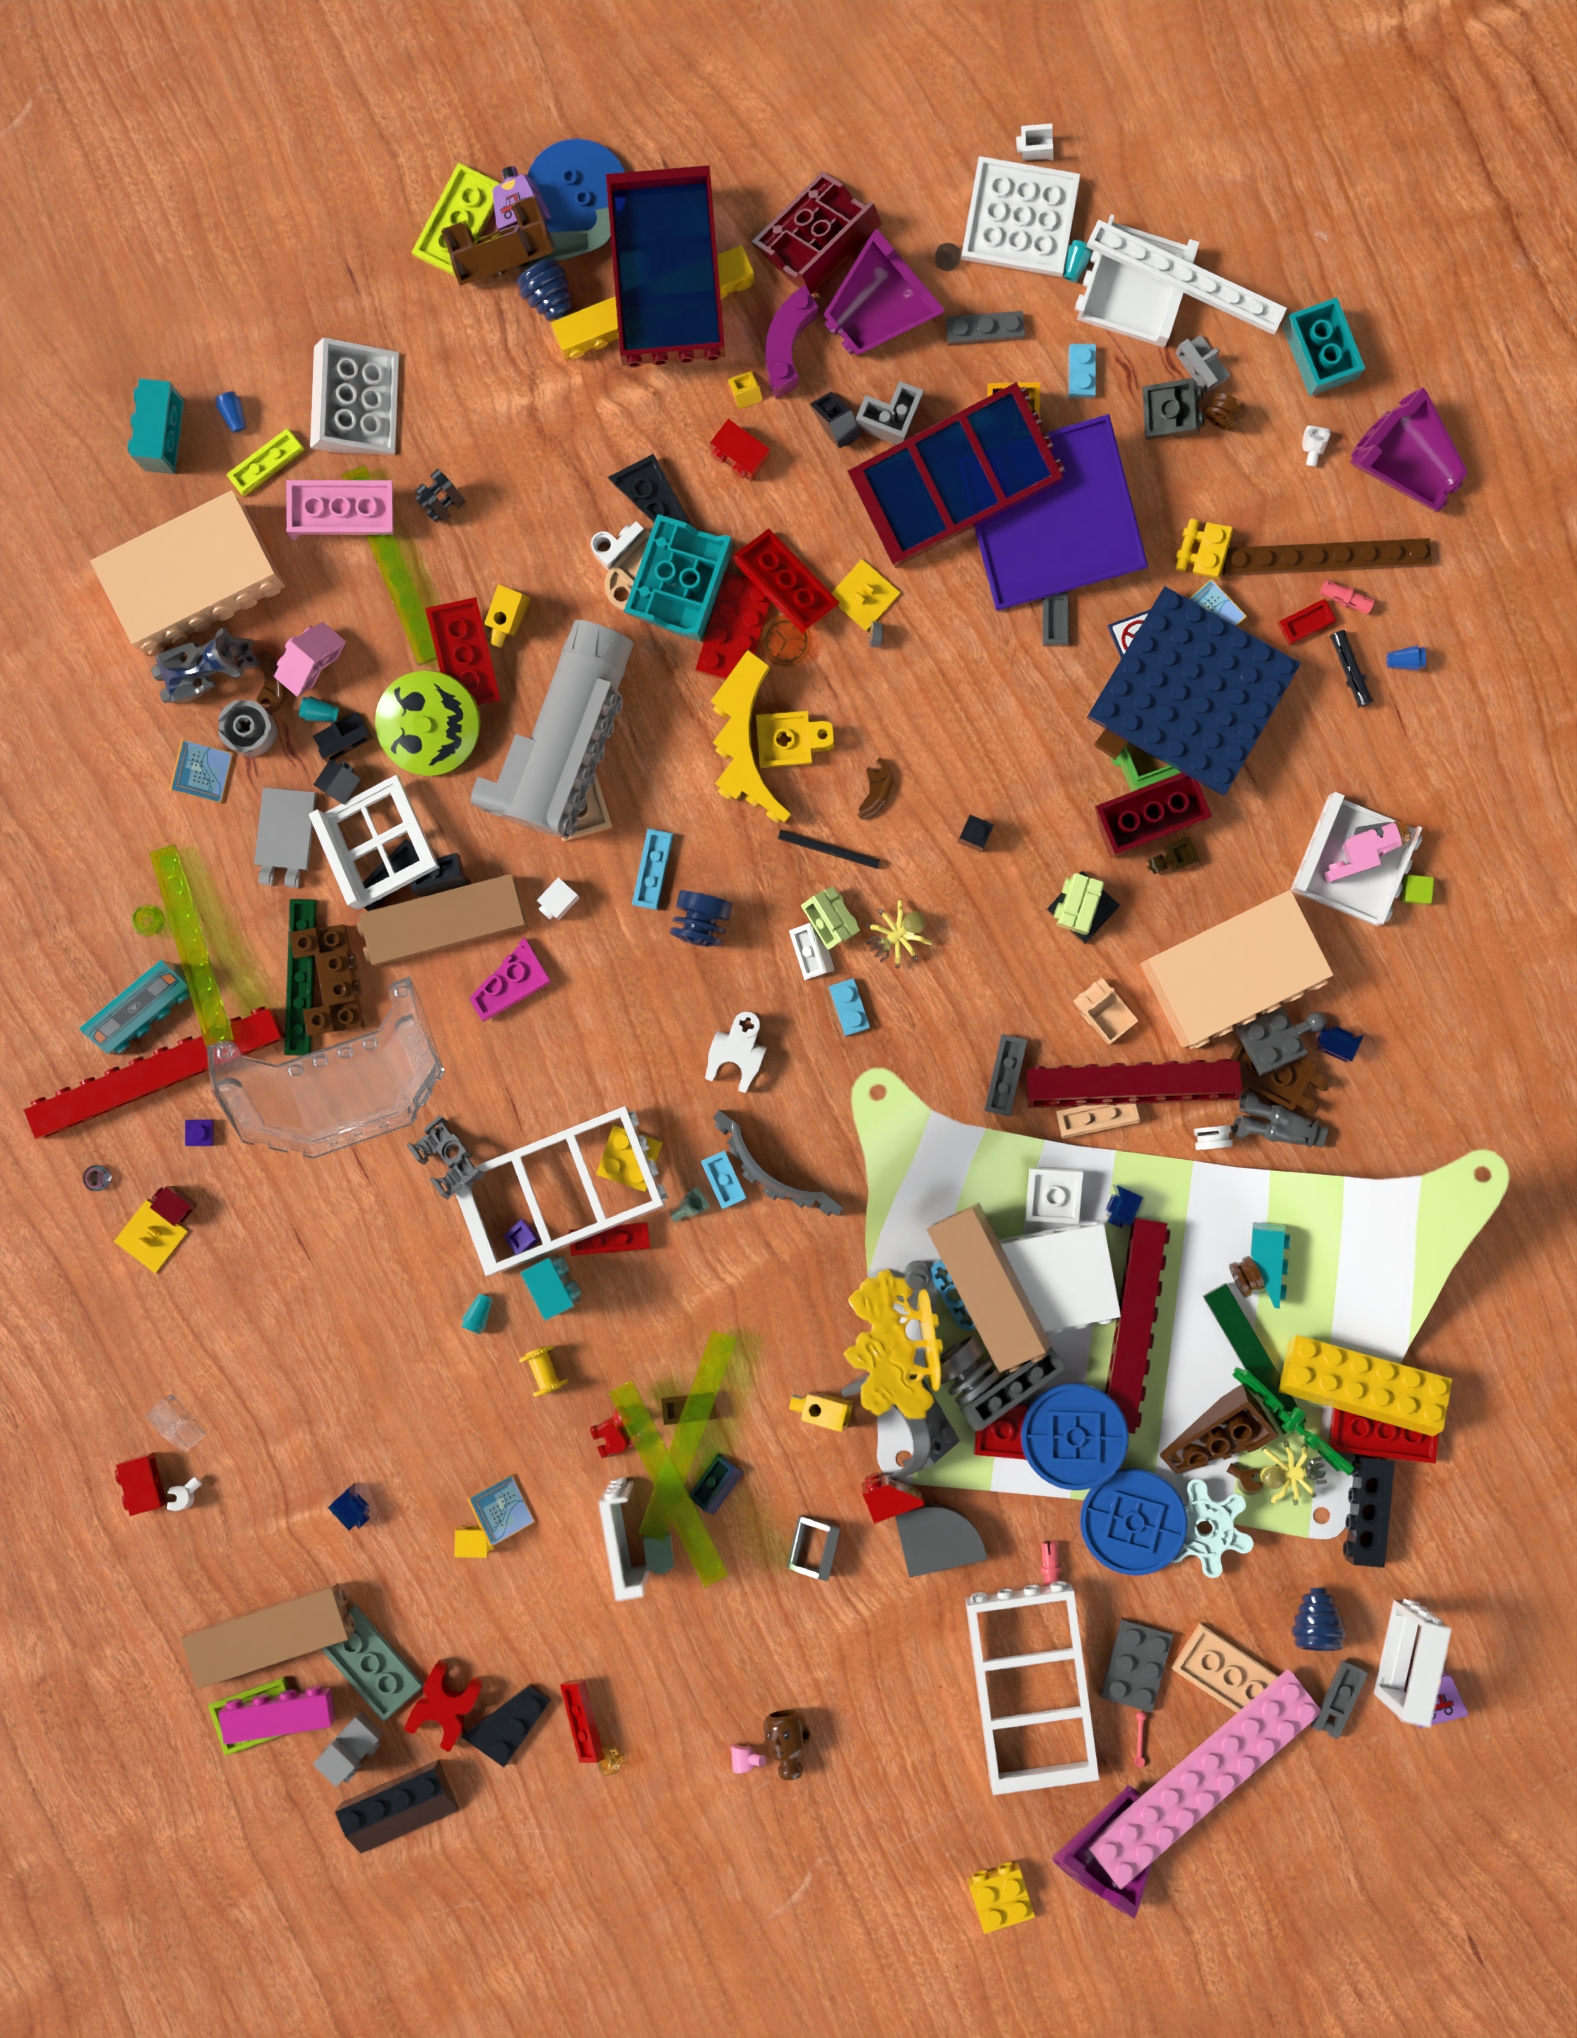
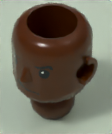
M797 1710L773 1712L763 1722L764 1744H766L768 1756L775 1761H780L778 1774L782 1780L798 1779L803 1774V1766L799 1762V1758L808 1750V1743L811 1739L810 1728L806 1726L804 1716Z

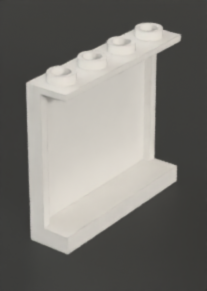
M1110 215L1107 224L1193 264L1199 242L1190 239L1187 245L1180 244L1114 223L1115 215ZM1093 251L1090 262L1095 264L1092 271L1087 270L1083 286H1086L1087 289L1085 295L1079 294L1075 310L1079 311L1077 320L1164 348L1169 339L1183 292Z
M1334 792L1327 798L1291 891L1374 926L1382 925L1384 922H1388L1392 916V902L1394 898H1398L1402 891L1403 884L1400 882L1403 875L1407 874L1412 866L1413 860L1410 857L1413 850L1416 851L1422 841V836H1420L1422 827L1412 828L1344 800V795ZM1384 822H1394L1396 824L1402 846L1391 850L1383 856L1379 854L1381 865L1329 883L1326 882L1323 873L1330 871L1329 865L1341 861L1348 865L1342 845L1348 838L1354 835L1356 827Z
M1100 1220L998 1240L1047 1334L1060 1333L1063 1331L1062 1328L1073 1327V1329L1086 1328L1088 1323L1097 1321L1099 1324H1107L1113 1322L1114 1318L1121 1317L1105 1228Z
M626 1478L611 1480V1484L607 1485L599 1501L616 1601L644 1596L650 1576L646 1565L631 1566L620 1502L628 1500L634 1482L633 1480L627 1481Z

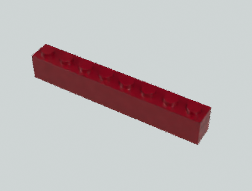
M1219 1059L1216 1062L1206 1063L1204 1060H1193L1190 1063L1181 1064L1177 1061H1167L1152 1065L1151 1062H1140L1137 1065L1126 1066L1124 1063H1114L1105 1067H1100L1098 1064H1088L1080 1068L1062 1065L1055 1069L1036 1066L1027 1070L1026 1073L1028 1108L1239 1100L1242 1093L1239 1061H1232L1231 1059Z
M1132 1217L1119 1298L1121 1317L1116 1318L1105 1393L1122 1410L1127 1422L1128 1433L1135 1434L1136 1428L1141 1426L1142 1412H1139L1140 1401L1144 1402L1146 1395V1386H1143L1144 1375H1148L1150 1369V1360L1147 1359L1148 1349H1152L1154 1343V1333H1151L1152 1323H1156L1158 1317V1307H1155L1156 1296L1160 1297L1162 1292V1281H1159L1160 1270L1164 1271L1166 1266V1255H1163L1164 1244L1168 1245L1170 1240V1229H1167L1168 1223Z

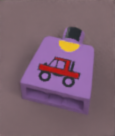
M515 166L504 168L502 170L504 183L495 186L492 190L497 229L500 231L518 224L511 207L512 203L537 194L546 218H551L550 212L535 182L525 174L518 175Z
M1442 1670L1431 1725L1468 1716L1453 1679L1445 1670ZM1415 1724L1418 1728L1426 1727V1726H1422V1725H1417V1724Z

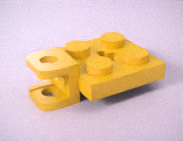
M808 711L756 715L760 768L812 764L811 752H824L834 748L832 724L826 721L809 722ZM782 733H786L787 737L792 738L791 742L787 743V746L777 743V739L781 738ZM820 734L828 735L825 739L819 738Z

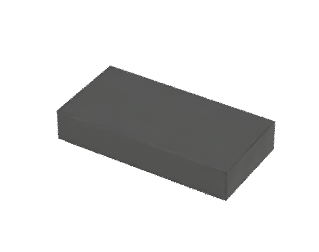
M1060 593L1042 598V646H1069V593Z

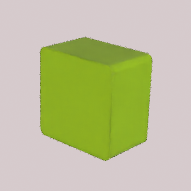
M1416 875L1403 877L1401 902L1418 905L1431 904L1434 878Z

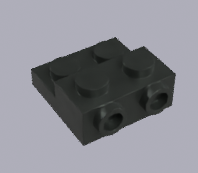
M1194 378L1142 386L1144 428L1147 440L1173 436L1176 439L1200 435V428L1205 427V417L1203 411L1199 412V402H1203L1204 396L1202 386H1198Z

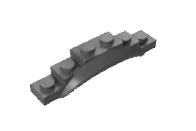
M720 1110L717 1111L713 1117L717 1121L714 1126L725 1135L728 1132L733 1134L727 1141V1144L730 1145L728 1151L743 1161L744 1164L741 1168L745 1171L742 1175L753 1184L758 1181L764 1185L763 1192L774 1201L777 1197L783 1200L786 1196L800 1208H803L805 1205L810 1208L817 1200L819 1202L817 1208L827 1216H830L832 1213L838 1216L843 1207L823 1191L807 1192L794 1189L768 1175L755 1162L742 1139L740 1126Z

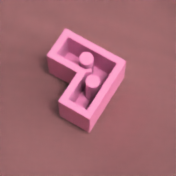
M324 622L314 627L309 626L298 637L293 636L287 641L285 645L286 652L277 662L278 669L274 677L298 697L313 688L321 670L339 658L346 641Z

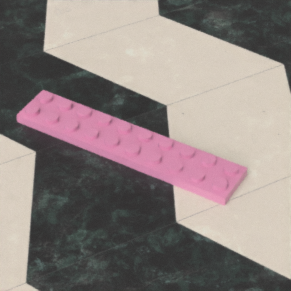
M1287 1669L1088 1842L1086 1846L1117 1886L1122 1889L1320 1715L1321 1710L1294 1674Z

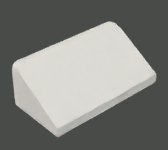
M812 923L789 931L804 980L835 970L829 950H827Z

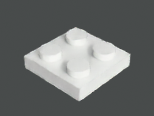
M1029 1167L1026 1221L1079 1224L1083 1171Z

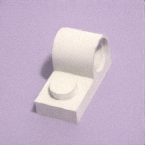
M637 522L632 526L627 525L619 533L620 538L618 540L608 532H598L591 540L594 556L609 571L644 534V528ZM607 542L611 544V547L608 551L601 552L598 550L599 544Z

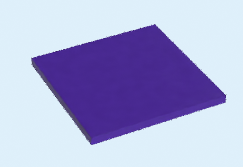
M1109 414L1043 433V436L1048 434L1054 448L1050 451L1054 460L1059 458L1065 469V472L1062 473L1063 481L975 526L996 611L1148 568ZM1033 437L984 451L1006 498L1051 476ZM976 454L957 459L971 516L999 503Z

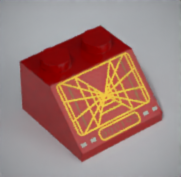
M874 1473L867 1476L865 1482L861 1483L862 1495L874 1524L924 1505L920 1488L900 1479L895 1482L888 1474L880 1475L879 1473Z

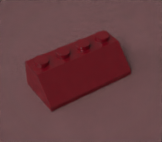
M1184 773L1176 774L1095 806L1100 834L1110 858L1212 818L1199 782Z

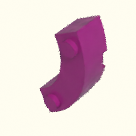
M806 285L796 290L781 305L768 331L766 340V372L775 399L798 387V375L792 360L793 346L801 332L818 318V306Z

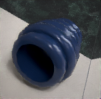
M553 258L545 259L533 265L516 280V284L520 288V297L526 300L531 308H536L538 314L545 315V319L549 322L570 315L569 311L573 307L569 300L571 293L568 290L569 282L565 278L566 271Z
M1310 1588V1593L1302 1596L1303 1603L1299 1605V1613L1294 1618L1296 1625L1292 1626V1635L1295 1637L1296 1647L1312 1651L1342 1650L1344 1646L1342 1640L1346 1638V1630L1342 1627L1343 1619L1338 1615L1339 1609L1334 1605V1597L1326 1594L1325 1588Z

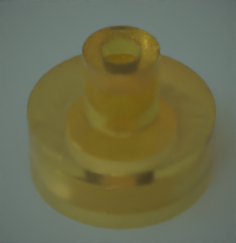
M615 1747L602 1748L605 1759L598 1762L601 1774L604 1776L617 1774L620 1765L625 1763L624 1754H619Z

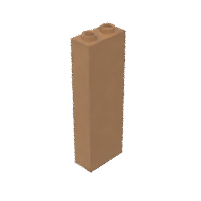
M512 874L359 914L360 921L357 922L358 932L361 937H365L367 945L363 947L366 961L371 962V965L375 967L527 927L515 877Z
M978 1202L937 1221L926 1229L999 1373L1007 1369L1009 1372L1016 1371L1023 1366L1025 1361L1031 1359L1032 1362H1037L1046 1357V1352L1051 1347V1343L980 1203Z
M338 1583L188 1632L181 1637V1641L196 1689L348 1640L354 1634L355 1622L352 1615H348L345 1606L347 1604L345 1591L340 1589Z

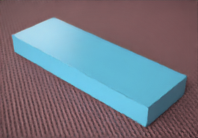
M647 829L632 901L633 906L658 911L673 833Z

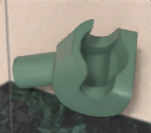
M695 1187L680 1200V1207L672 1212L670 1216L674 1222H678L685 1216L692 1218L710 1208V1205L700 1190Z

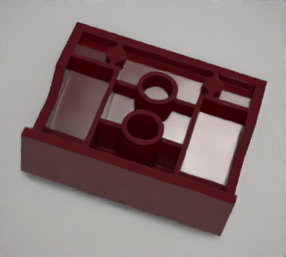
M822 171L752 241V244L794 285L799 288L806 285L812 295L882 223L873 202L870 201L867 205L853 198L843 183Z

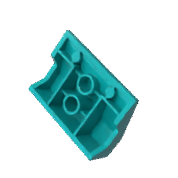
M657 514L624 613L678 636L702 642L734 549L731 536L708 534L698 531L685 522Z

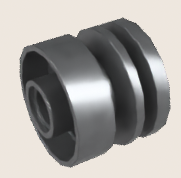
M973 1335L962 1342L955 1343L939 1357L940 1383L944 1384L952 1379L955 1381L948 1390V1393L952 1396L960 1392L955 1398L959 1406L985 1393L1002 1373H999L996 1366L987 1370L993 1363L991 1357L980 1362L977 1360L984 1349Z

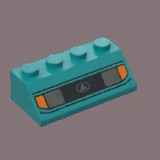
M160 960L82 1025L79 1030L105 1053L120 1055L130 1048V1042L136 1037L141 1038L151 1030L150 1025L166 1018L171 1013L170 1008L177 1002L181 1004L192 995L190 991L195 986L175 963Z

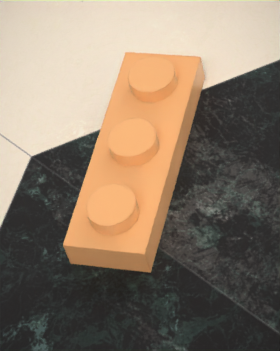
M1136 1104L1079 1106L1056 1111L1062 1139L1135 1124L1140 1121Z

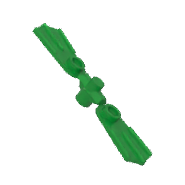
M1238 1367L1234 1369L1232 1376L1241 1384L1243 1383L1254 1395L1257 1394L1263 1399V1405L1268 1410L1274 1413L1277 1410L1279 1411L1278 1417L1285 1422L1282 1428L1287 1433L1292 1434L1295 1431L1299 1436L1303 1435L1305 1437L1303 1440L1305 1444L1314 1450H1318V1454L1337 1472H1345L1348 1476L1352 1474L1355 1468L1317 1435L1305 1430L1303 1420L1307 1415L1298 1407H1294L1291 1412L1283 1411L1284 1406L1248 1370Z

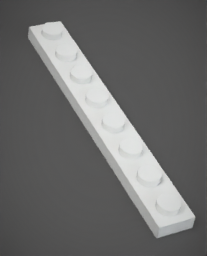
M1098 220L1086 246L1273 335L1287 309Z

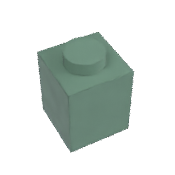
M671 1531L645 1534L643 1542L647 1571H654V1574L670 1572L669 1568H674L675 1564Z

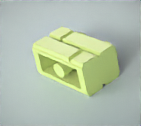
M1074 873L1071 879L1066 878L1062 893L1066 894L1063 904L1058 903L1054 918L1058 919L1056 925L1081 934H1088L1104 882Z
M833 886L814 895L801 905L827 950L843 943L860 931L855 917L850 915L844 905L843 897L836 892Z

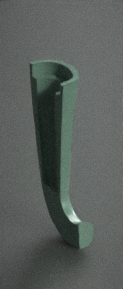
M608 208L595 210L597 222L591 230L550 232L556 246L554 253L531 260L527 266L515 270L530 268L548 258L560 261L601 247L611 236Z

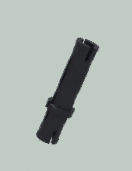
M1346 630L1333 633L1329 637L1332 640L1348 680L1345 683L1347 687L1351 688L1357 707L1361 708L1373 703L1374 700L1365 682L1367 677L1360 670Z

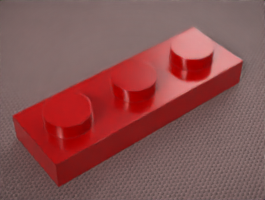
M648 1222L620 1224L570 1244L571 1256L650 1249ZM579 1228V1229H569V1234H571V1233H573V1232H575V1231H578V1230H580V1229H583V1228Z
M566 1681L560 1684L579 1763H598L605 1758L586 1681Z

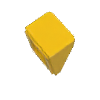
M752 371L728 379L739 409L762 401L760 387Z

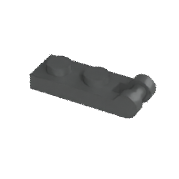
M1341 1659L1319 1708L1321 1713L1312 1721L1311 1727L1317 1731L1324 1730L1328 1732V1736L1338 1739L1368 1672ZM1329 1714L1336 1717L1333 1722L1327 1720Z

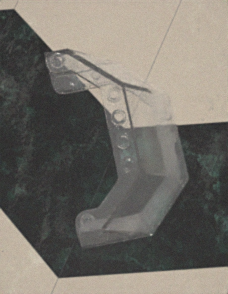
M407 977L390 985L388 992L393 1005L378 1030L281 1064L243 1056L237 1045L229 1041L207 1046L211 1092L242 1142L251 1145L254 1142L267 1144L269 1149L286 1153L289 1150L302 1152L303 1157L314 1159L412 1125L417 1118V1111L421 1105H425L433 1092L434 1084L437 1080H441L445 1071L422 1002L411 978Z

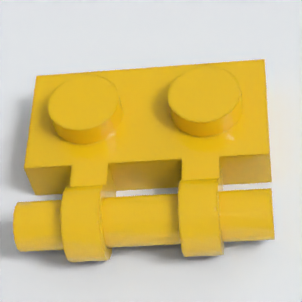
M1190 519L1188 527L1184 528L1182 535L1184 541L1181 550L1177 552L1176 560L1178 561L1175 569L1185 572L1188 563L1194 564V575L1219 580L1233 529L1229 526L1206 523L1204 532L1197 531L1199 521ZM1194 541L1201 543L1198 554L1191 553Z

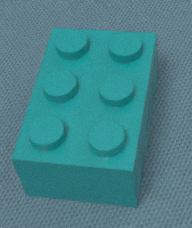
M1337 297L1288 315L1282 328L1309 397L1359 378L1365 370V366Z
M139 378L138 387H135L133 394L136 407L135 413L131 414L130 422L133 433L132 438L128 440V453L146 472L176 474L184 398L170 381Z
M557 1254L520 1272L544 1321L573 1307L581 1300L579 1296L582 1294V1291L576 1280L571 1282L567 1274L570 1268L563 1256L559 1258Z

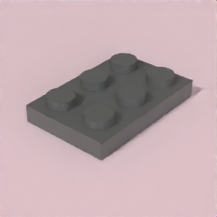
M1121 1618L1100 1691V1697L1152 1713L1173 1634Z

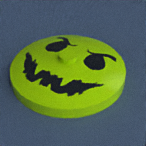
M422 670L398 678L385 690L377 706L375 726L381 747L395 764L417 775L434 776L447 773L459 767L469 758L479 739L481 720L476 701L460 681L446 673Z

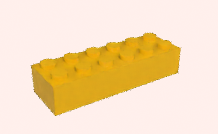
M1295 1335L1287 1345L1278 1392L1435 1436L1444 1430L1452 1379Z

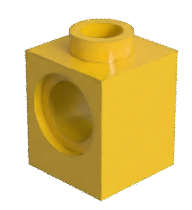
M458 1526L455 1530L454 1557L487 1558L490 1550H494V1546H489L480 1526Z

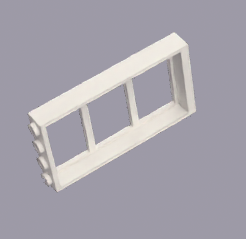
M626 1106L475 1166L476 1169L479 1168L486 1172L512 1161L543 1243L541 1246L498 1262L471 1188L467 1189L462 1185V1188L455 1194L486 1276H493L667 1206L665 1202L668 1199L667 1192L663 1184H658L655 1175L659 1174L654 1160H649L646 1150L649 1149V1145L645 1136H640L637 1125H640V1122L634 1110L630 1111V1108ZM621 1117L653 1201L607 1219L575 1135ZM566 1139L598 1223L552 1241L521 1157Z
M1056 1581L1046 1587L1028 1585L1024 1587V1590L1013 1591V1589L1006 1588L998 1590L996 1594L987 1595L984 1592H977L972 1594L971 1597L965 1598L988 1772L993 1795L1099 1780L1076 1603L1071 1584H1066L1064 1581ZM1066 1600L1073 1648L983 1660L977 1612ZM1074 1659L1080 1706L991 1719L984 1671ZM1082 1717L1088 1761L998 1773L993 1738L994 1729Z

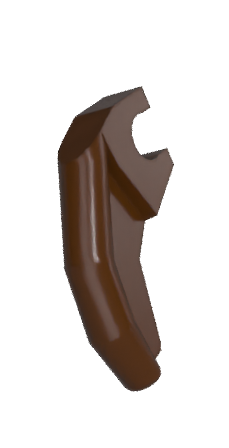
M263 651L259 655V664L264 673L265 681L256 700L259 704L269 700L270 706L266 710L272 715L285 701L287 691L286 687L274 677L278 669L277 658Z
M881 757L876 761L881 767L880 772H873L870 767L866 769L869 781V794L859 807L858 816L861 820L875 816L884 807L894 783L890 769Z

